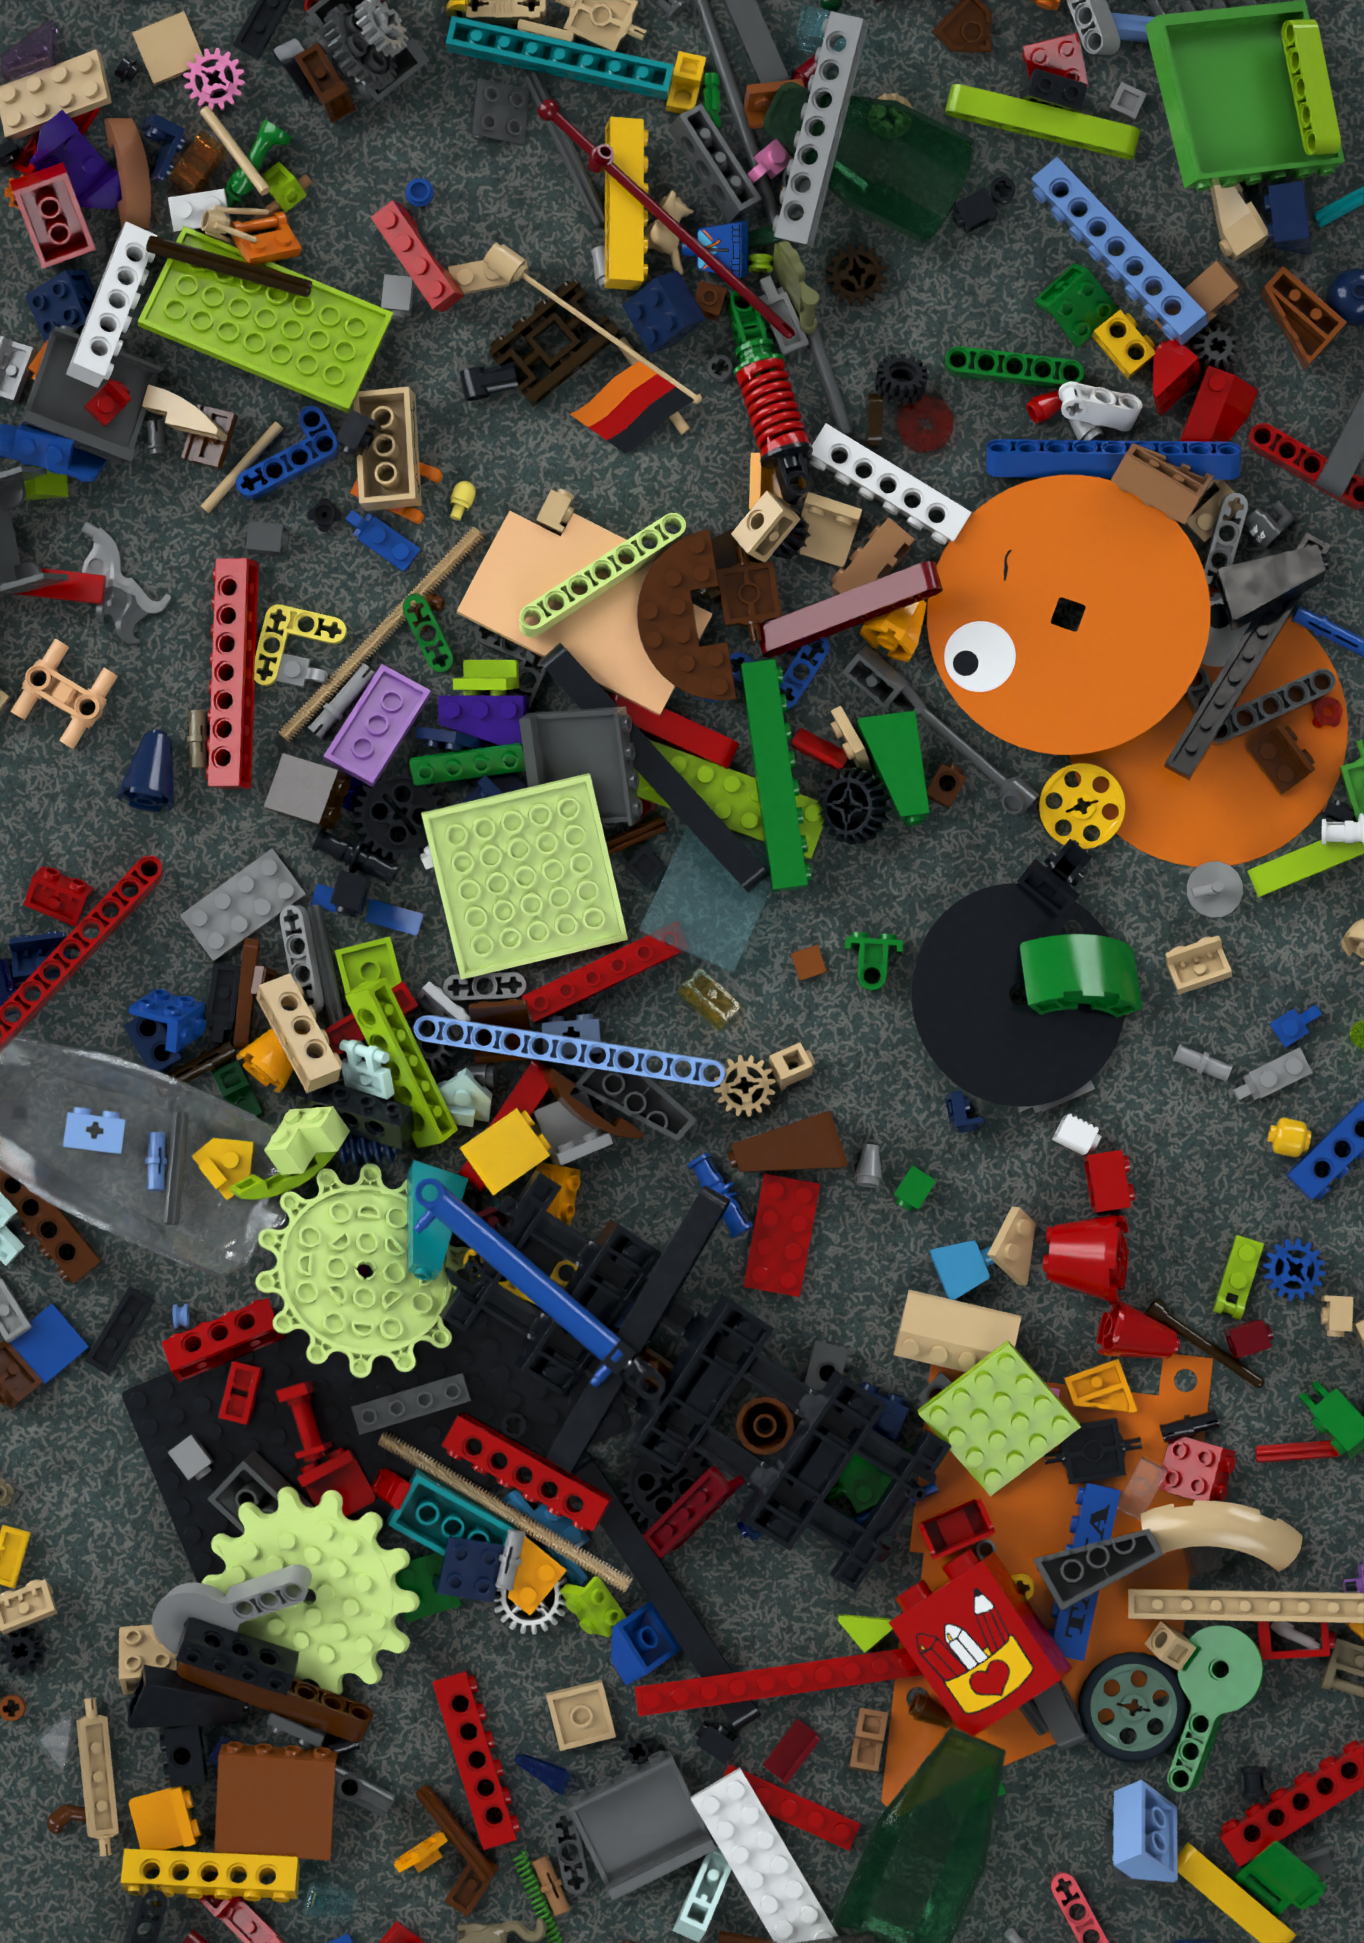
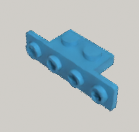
M516 1489L502 1499V1502L505 1501V1505L508 1503V1507L512 1505L511 1509L515 1507L514 1511L518 1509L517 1513L521 1511L520 1515L524 1513L523 1516L527 1514L526 1518L530 1516L529 1520L533 1518L532 1522L536 1520L535 1524L540 1522L538 1526L543 1524L542 1528L546 1526L545 1530L549 1528L548 1532L552 1530L551 1533L555 1531L554 1535L558 1533L557 1537L561 1535L560 1539L564 1537L563 1541L567 1539L566 1542L570 1540V1544L573 1542V1546L576 1544V1548L578 1546L582 1547L590 1540L582 1530L572 1524L573 1520L564 1515L562 1517L555 1516L547 1510V1505L542 1503L533 1510ZM527 1535L542 1550L567 1569L562 1576L566 1577V1583L580 1586L588 1579L580 1567L576 1565V1562L573 1563V1560L570 1561V1558L567 1559V1556L564 1557V1554L561 1556L560 1553L558 1554L551 1547L548 1548V1545L545 1546V1543L542 1544V1541L539 1542V1539L536 1540V1538L533 1539V1536Z

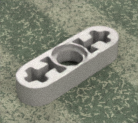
M516 972L487 973L462 980L460 974L451 975L445 980L443 990L446 996L453 1001L514 999L521 997L525 993L527 984L524 977ZM496 977H502L501 983H509L512 977H516V981L522 983V987L517 988L514 994L511 993L509 988H501L503 994L496 995L498 991ZM473 978L472 990L474 996H468L469 990H461L459 996H454L453 991L448 990V986L453 985L454 980H459L460 985H469L467 979ZM483 978L490 979L493 983V990L488 995H482L477 991V983Z

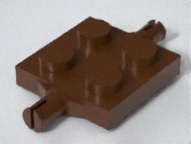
M737 546L738 564L730 568L717 569L725 627L749 626L750 642H756L754 631H756L757 642L763 641L760 624L782 617L773 561L762 563L750 561L749 554L743 549V557L741 546Z

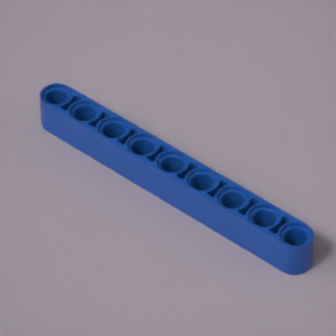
M997 439L988 442L986 445V472L994 477L1042 478L1057 475H1085L1112 478L1126 452L1134 443L1166 456L1165 462L1180 467L1182 463L1190 466V472L1204 477L1206 473L1214 475L1213 480H1231L1240 475L1241 447L1233 442Z

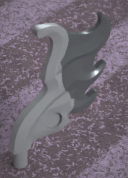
M86 522L81 531L93 538L94 545L84 561L82 573L105 575L107 577L103 605L96 604V615L102 624H104L105 615L112 616L116 632L124 642L128 644L141 643L140 639L134 637V628L137 623L149 614L162 612L172 598L169 594H166L160 601H152L133 578H125L121 571V558L117 544L101 527L97 528L91 523Z

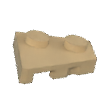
M1011 1207L987 1255L1018 1285L1026 1286L1029 1277L1036 1223L1020 1207Z

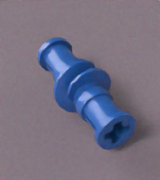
M707 1152L691 1161L687 1167L689 1170L692 1169L702 1188L706 1185L730 1199V1204L722 1219L731 1232V1239H734L747 1232L754 1225L752 1222L747 1221L740 1210V1205L734 1199L738 1192H729L735 1183L733 1181L724 1183L723 1177L717 1172L709 1159L711 1155Z

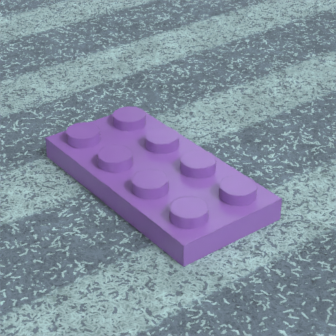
M381 664L324 754V761L374 787L431 696V690Z

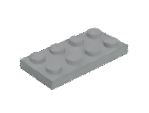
M272 848L180 916L212 961L215 962L244 941L245 938H248L280 915L284 907L293 905L306 896V893Z

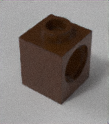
M700 280L694 299L705 318L719 322L727 297V288Z
M948 763L947 766L941 764L927 789V798L949 810L967 778L962 775L964 770L952 763ZM943 777L951 778L955 784L954 789L948 792L943 791L939 787V780Z

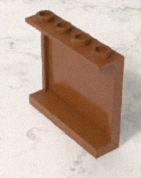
M238 1741L222 1744L218 1757L214 1853L292 1856L302 1859L331 1860L334 1840L332 1834L338 1751H331L326 1747H317L314 1750L302 1749L297 1745L281 1748L273 1747L267 1743L251 1746L244 1745Z

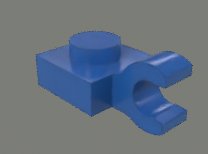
M1317 1005L1310 1007L1300 1015L1293 1008L1269 1025L1284 1048L1308 1034L1309 1031L1305 1025L1322 1015Z

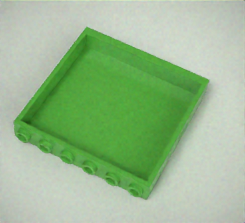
M1305 0L1157 15L1145 25L1184 189L1196 188V191H1205L1211 189L1214 185H1221V188H1229L1237 185L1239 182H1245L1246 185H1254L1262 182L1264 179H1270V182H1279L1289 176H1294L1295 179H1303L1314 173H1318L1319 176H1328L1335 173V169L1345 162L1341 146L1336 154L1308 155L1303 147L1281 31L1283 23L1287 20L1310 19Z

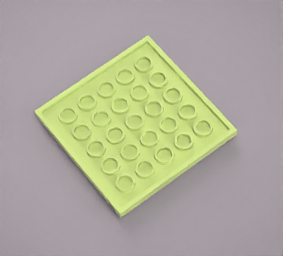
M590 773L421 813L461 980L628 940Z

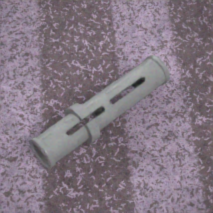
M361 664V667L329 704L325 703L322 713L307 727L313 733L322 725L315 734L319 739L322 740L331 726L337 720L340 721L343 718V712L376 674L371 669L363 678V674L369 669L366 664Z

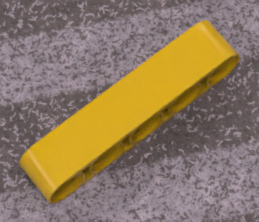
M1189 1842L1177 1854L1178 1873L1260 1943H1290L1295 1938L1296 1934Z

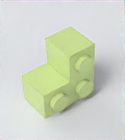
M333 1106L289 1109L264 1151L281 1175L302 1174L315 1153L338 1151L350 1130Z

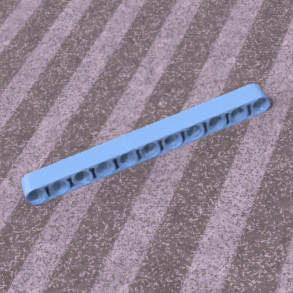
M435 1015L422 1016L414 1024L416 1037L425 1042L709 1087L721 1084L726 1077L724 1064L714 1059ZM426 1020L432 1021L435 1025V1032L432 1036H426L421 1030L422 1023ZM455 1024L461 1026L464 1031L463 1038L459 1041L453 1040L450 1036V1028ZM482 1029L491 1032L492 1040L489 1045H483L478 1040V1034ZM511 1033L516 1034L520 1038V1046L516 1050L510 1049L506 1044V1039ZM543 1038L547 1040L549 1049L546 1054H539L535 1050L534 1044L537 1039ZM568 1042L573 1043L577 1047V1055L573 1059H569L563 1054V1047ZM595 1047L605 1050L606 1058L603 1063L593 1061L591 1052ZM625 1051L632 1053L635 1061L630 1068L623 1067L620 1063V1055ZM652 1056H658L662 1059L663 1068L660 1072H653L649 1069L648 1061ZM682 1060L689 1062L692 1067L691 1074L687 1077L680 1076L676 1069L677 1064ZM709 1065H715L719 1068L720 1077L717 1081H710L706 1078L705 1070Z

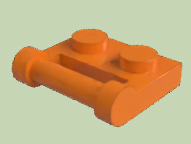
M283 211L275 212L270 217L241 223L239 220L230 222L229 227L245 233L274 227L276 231L253 235L257 237V242L230 234L247 263L259 265L300 256L302 247L287 224V218Z

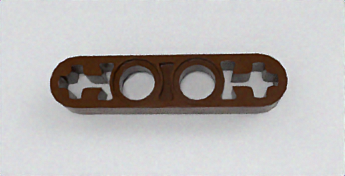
M245 938L234 1049H244L250 1044L255 1000V995L251 994L255 965H258L260 939Z

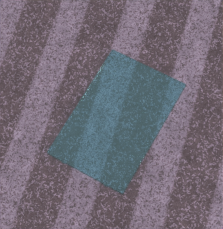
M687 826L639 931L733 973L771 892L769 875L748 893ZM732 831L768 871L765 843Z

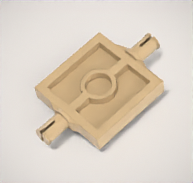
M555 0V2L570 8L569 17L563 30L574 32L575 37L601 49L616 52L627 34L643 41L647 30L632 24V17L638 6L637 0Z

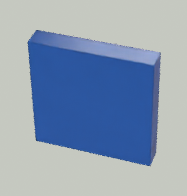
M51 1303L30 1321L32 1329L10 1342L44 1384L52 1380L90 1347L54 1303Z

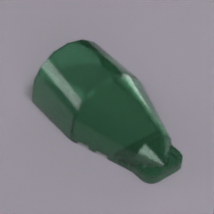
M787 82L777 90L765 114L763 125L767 133L783 141L795 153L794 138L797 131H801L803 124L801 110L804 103H808L810 92L807 88L797 83ZM828 94L821 98V108L830 106L832 96ZM851 96L828 188L844 205L919 243H926L940 229L960 195L973 162L975 143L971 137L896 100ZM818 123L814 126V136L823 134L825 130L824 123ZM811 151L807 154L806 163L808 165L817 161V151Z

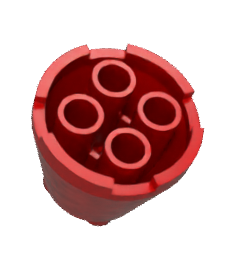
M1109 1215L1048 1227L1046 1243L1050 1244L1049 1255L1045 1254L1043 1258V1272H1047V1279L1052 1283L1105 1301L1120 1302L1121 1295H1118V1291L1125 1290L1129 1261L1127 1238L1124 1237V1233L1129 1231L1127 1217L1125 1215Z

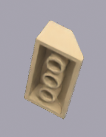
M909 1290L896 1337L894 1355L967 1372L1005 1341L1009 1340L1015 1347L1021 1316Z

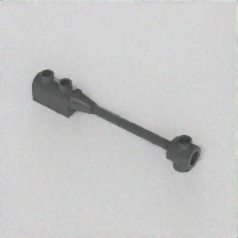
M866 645L842 672L885 710L894 703L906 711H915L916 717L919 716L1000 787L999 798L1002 800V807L1006 812L1021 816L1039 796L1029 781H1023L1019 776L1009 779L1005 777L929 711L925 703L910 686V682L905 678L904 673L900 669H894L884 660L881 652L872 650Z

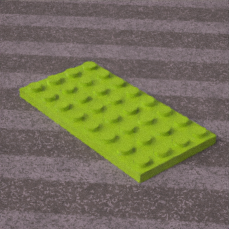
M183 226L176 240L180 244L246 262L238 248L186 226ZM171 258L167 259L137 321L139 327L349 414L392 321L393 312L272 262L259 264L258 266L312 281V290L309 297Z

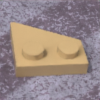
M839 706L831 710L834 722L830 723L831 728L837 739L842 737L844 741L842 747L848 759H853L856 767L872 771L866 750L842 707Z

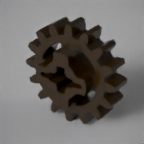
M849 244L847 252L841 248L838 249L839 258L831 256L830 262L834 266H827L826 273L832 275L826 278V284H834L830 293L836 294L838 292L840 294L839 302L847 298L849 299V306H853L855 300H859L860 305L864 306L865 298L873 302L875 301L874 292L882 294L883 288L879 283L885 284L887 281V277L881 275L887 271V266H879L883 257L881 255L874 257V248L866 252L864 251V244H860L858 250H854L853 245ZM859 258L867 260L870 264L866 265ZM848 260L846 269L838 272L840 265ZM854 265L857 272L861 274L859 285L855 277L851 276ZM875 278L872 286L865 291L866 282ZM843 285L849 286L854 292L846 290Z

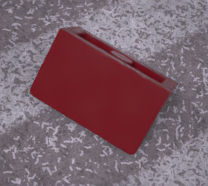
M796 1718L762 1765L780 1778L781 1782L786 1785L820 1741L821 1737Z

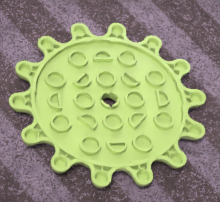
M372 1163L366 1164L361 1168L359 1180L352 1185L342 1183L332 1169L320 1170L316 1177L319 1193L313 1199H304L291 1191L284 1193L280 1198V1206L289 1217L288 1226L282 1230L267 1228L262 1230L258 1236V1242L261 1247L274 1253L277 1258V1264L274 1269L261 1272L257 1276L255 1283L261 1292L277 1293L284 1300L283 1310L273 1319L274 1329L281 1334H287L295 1329L306 1331L310 1336V1345L306 1355L313 1364L324 1363L328 1356L336 1351L346 1354L350 1361V1371L358 1378L368 1376L371 1372L373 1360L381 1355L389 1357L399 1371H411L416 1363L413 1347L418 1341L425 1340L437 1348H445L450 1344L452 1340L451 1333L444 1326L442 1317L439 1314L457 1287L449 1282L445 1269L448 1267L455 1272L464 1269L463 1258L466 1252L470 1250L467 1247H454L449 1244L441 1272L436 1280H421L415 1277L414 1273L408 1272L407 1179L398 1189H389L382 1182L380 1168ZM470 1256L469 1260H474V1256ZM365 1264L371 1267L372 1276L364 1279L358 1273V1266Z
M283 1487L277 1495L278 1509L271 1514L262 1512L254 1503H243L238 1510V1516L244 1526L243 1535L234 1538L222 1533L215 1535L211 1541L213 1552L219 1555L226 1564L225 1571L218 1575L211 1574L206 1576L202 1583L213 1586L227 1595L230 1586L291 1565L300 1564L306 1566L312 1573L309 1589L315 1592L316 1600H308L307 1602L305 1598L304 1601L245 1621L239 1625V1633L298 1651L299 1657L294 1678L301 1681L304 1679L314 1680L320 1688L341 1695L343 1692L342 1678L347 1673L356 1674L367 1684L378 1683L382 1678V1670L376 1661L377 1653L382 1649L394 1653H403L410 1645L408 1636L396 1627V1616L402 1612H413L420 1604L416 1593L401 1589L395 1581L396 1573L406 1568L410 1563L408 1552L402 1548L382 1549L376 1541L377 1533L383 1525L380 1515L375 1512H368L359 1520L352 1521L347 1519L342 1512V1495L335 1490L326 1491L321 1498L320 1504L310 1508L302 1504L299 1494L294 1488Z

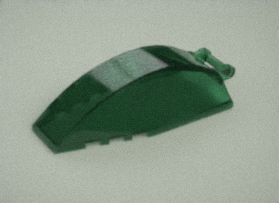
M951 1726L875 1823L831 1921L833 1926L856 1929L851 1943H871L862 1939L864 1934L885 1943H952L985 1870L1006 1750Z

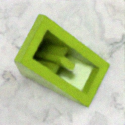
M46 469L47 475L24 481L26 489L25 500L69 497L67 475L54 474Z
M838 1614L837 1617L838 1622L864 1653L892 1630L889 1622L893 1618Z

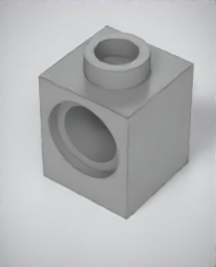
M384 274L381 308L393 312L392 319L401 320L404 319V315L411 316L414 289L412 278L409 276Z
M194 1434L187 1437L168 1452L188 1480L193 1477L200 1480L212 1471L209 1465L214 1460Z

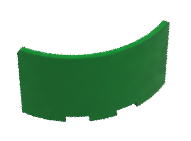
M1089 934L1048 936L1020 944L1028 1006L1040 1015L1059 1010L1077 1009L1078 1004H1091V1009L1104 1011L1115 1017H1121L1143 1009L1134 950L1130 945L1114 938Z

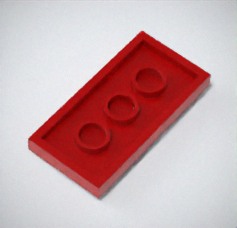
M769 1174L763 1175L743 1287L800 1297L820 1184Z

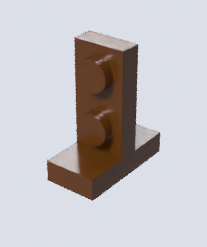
M319 43L294 56L324 107L331 123L356 110L349 89L344 81H341Z

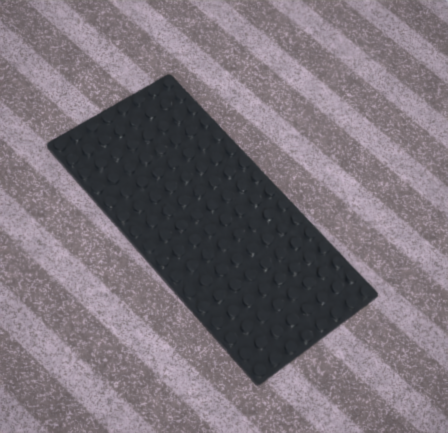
M532 1236L528 1237L520 1249L524 1256L549 1277L556 1265L564 1260L560 1254ZM477 1254L476 1257L474 1256V1260L479 1264L481 1262L480 1255ZM564 1265L559 1270V1277L567 1282L571 1276L566 1265ZM465 1268L456 1271L466 1279L471 1276L465 1271ZM502 1276L499 1282H506L507 1279ZM527 1301L528 1303H530L531 1305L545 1313L540 1307ZM481 1308L466 1332L442 1318L444 1326L450 1331L452 1336L450 1344L445 1348H437L425 1340L418 1341L413 1347L416 1363L411 1371H399L389 1357L381 1355L373 1360L371 1372L364 1378L355 1377L351 1373L349 1358L342 1352L336 1351L331 1353L322 1364L311 1363L306 1355L310 1345V1336L306 1331L295 1329L284 1334L285 1339L232 1360L264 1367L250 1424L247 1425L218 1418L232 1361L181 1382H178L172 1371L125 1390L122 1393V1399L197 1583H202L206 1576L221 1574L226 1569L224 1560L212 1550L211 1541L214 1536L223 1533L237 1538L243 1535L207 1499L253 1450L315 1507L306 1488H302L297 1477L303 1474L301 1468L314 1461L321 1465L329 1460L326 1455L305 1462L304 1457L296 1459L295 1453L304 1450L291 1405L288 1406L287 1401L279 1402L276 1391L314 1380L317 1391L311 1393L312 1399L309 1400L322 1443L333 1442L334 1446L328 1449V1453L341 1447L344 1452L351 1449L371 1487L380 1469L388 1468L407 1482H409L416 1470L415 1465L412 1466V1463L409 1464V1461L406 1462V1459L403 1460V1457H397V1454L394 1455V1452L391 1453V1450L388 1451L384 1447L382 1448L381 1445H378L383 1432L389 1431L387 1435L392 1433L391 1437L395 1435L394 1439L398 1437L397 1441L401 1439L400 1442L404 1440L403 1444L407 1442L406 1446L410 1444L409 1448L413 1446L412 1450L416 1448L415 1451L419 1449L418 1453L422 1451L421 1455L425 1453L424 1457L428 1455L427 1459L430 1457L431 1461L435 1459L434 1463L438 1461L437 1465L441 1463L440 1466L444 1464L443 1468L447 1466L446 1470L450 1468L449 1472L453 1470L452 1474L456 1472L455 1476L459 1473L458 1477L462 1475L461 1479L465 1477L464 1481L468 1479L467 1483L472 1481L470 1485L475 1483L474 1487L478 1485L477 1489L481 1487V1491L482 1489L487 1490L499 1485L496 1481L497 1477L489 1472L485 1475L474 1470L471 1467L473 1463L464 1458L457 1460L446 1453L448 1449L442 1446L457 1416L464 1412L505 1435L501 1429L503 1418L508 1413H520L527 1421V1429L521 1437L510 1439L546 1459L590 1379L582 1374L565 1398L524 1373L514 1363L530 1339ZM464 1372L472 1397L471 1401L359 1435L351 1407ZM617 1398L590 1446L628 1431L631 1428V1421L620 1399ZM512 1417L507 1420L509 1424L507 1430L510 1433H513L514 1430L516 1433H519L522 1429L519 1426L521 1420L515 1417V1420ZM192 1434L197 1437L214 1460L209 1465L212 1471L200 1480H197L195 1477L188 1480L168 1454L171 1449ZM472 1438L470 1440V1448L474 1452L480 1453L482 1451V1443L478 1439ZM496 1453L495 1462L501 1467H506L507 1457L503 1453ZM521 1467L520 1475L530 1472L531 1470L527 1467ZM377 1496L373 1503L346 1517L349 1520L355 1521L361 1519L368 1512H375L380 1515L383 1521L382 1528L377 1535L393 1529L388 1525V1517L393 1507Z

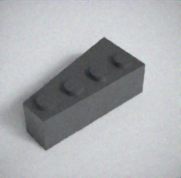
M1150 1529L1034 1558L1032 1561L1061 1612L1162 1557L1164 1554Z

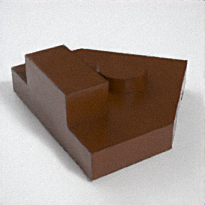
M961 0L931 31L950 52H992V11L981 0Z

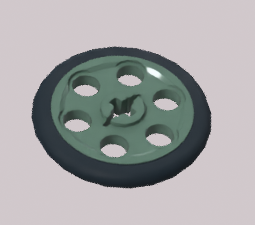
M1126 1652L1115 1654L1103 1660L1090 1672L1083 1683L1079 1695L1078 1711L1081 1717V1724L1085 1732L1089 1734V1740L1098 1750L1120 1761L1141 1762L1151 1760L1165 1753L1175 1744L1183 1732L1187 1720L1188 1701L1181 1688L1178 1675L1168 1664L1146 1653ZM1137 1670L1144 1671L1147 1676L1146 1683L1140 1687H1136L1131 1683V1675ZM1111 1679L1116 1680L1120 1686L1118 1693L1114 1696L1106 1695L1103 1690L1104 1683ZM1160 1689L1165 1690L1169 1696L1168 1702L1163 1706L1155 1705L1152 1699L1154 1692ZM1132 1699H1137L1136 1702L1139 1706L1150 1709V1711L1137 1710L1134 1712V1715H1130L1129 1709L1117 1705V1703L1130 1704ZM1103 1708H1109L1114 1713L1113 1721L1106 1725L1101 1724L1098 1720V1713ZM1153 1718H1158L1163 1723L1162 1731L1156 1735L1149 1733L1147 1730V1723ZM1126 1727L1134 1729L1136 1733L1135 1740L1130 1744L1122 1743L1120 1740V1732Z

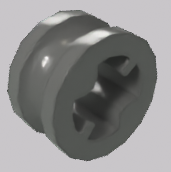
M716 355L709 360L707 372L712 380L724 382L731 377L733 365L727 356ZM719 361L724 362V367L728 366V371H723L721 375H716V370H712V366H717Z

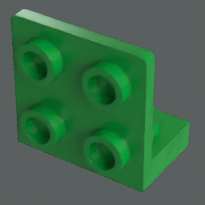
M1073 263L1033 300L1040 310L1052 315L1077 348L1081 347L1092 336L1095 329L1118 312V308L1091 271L1076 263Z

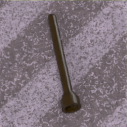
M1155 1298L1146 1310V1315L1173 1329L1256 1388L1264 1386L1265 1381L1262 1377L1169 1314L1166 1304L1158 1298Z

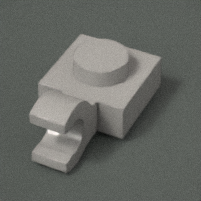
M283 653L276 681L305 688L307 680L325 684L329 673L326 670L310 668V659Z

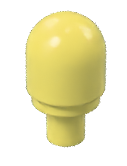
M461 481L455 485L450 497V505L453 506L450 514L452 519L460 521L463 512L468 511L472 506L476 495V490L472 483Z

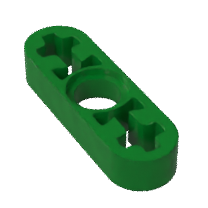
M418 593L408 595L403 602V613L430 668L437 672H444L453 663V653L427 599ZM415 600L417 604L422 603L423 606L420 607L423 618L429 615L430 619H423L415 625L413 621H418V616L415 611L409 612L408 610L411 607V601ZM431 625L436 629V636L432 640H424L420 636L419 632L423 626ZM439 640L443 643L438 644L440 653L448 655L443 665L439 661L433 662V659L436 658L433 647L430 650L426 649V647L435 645Z

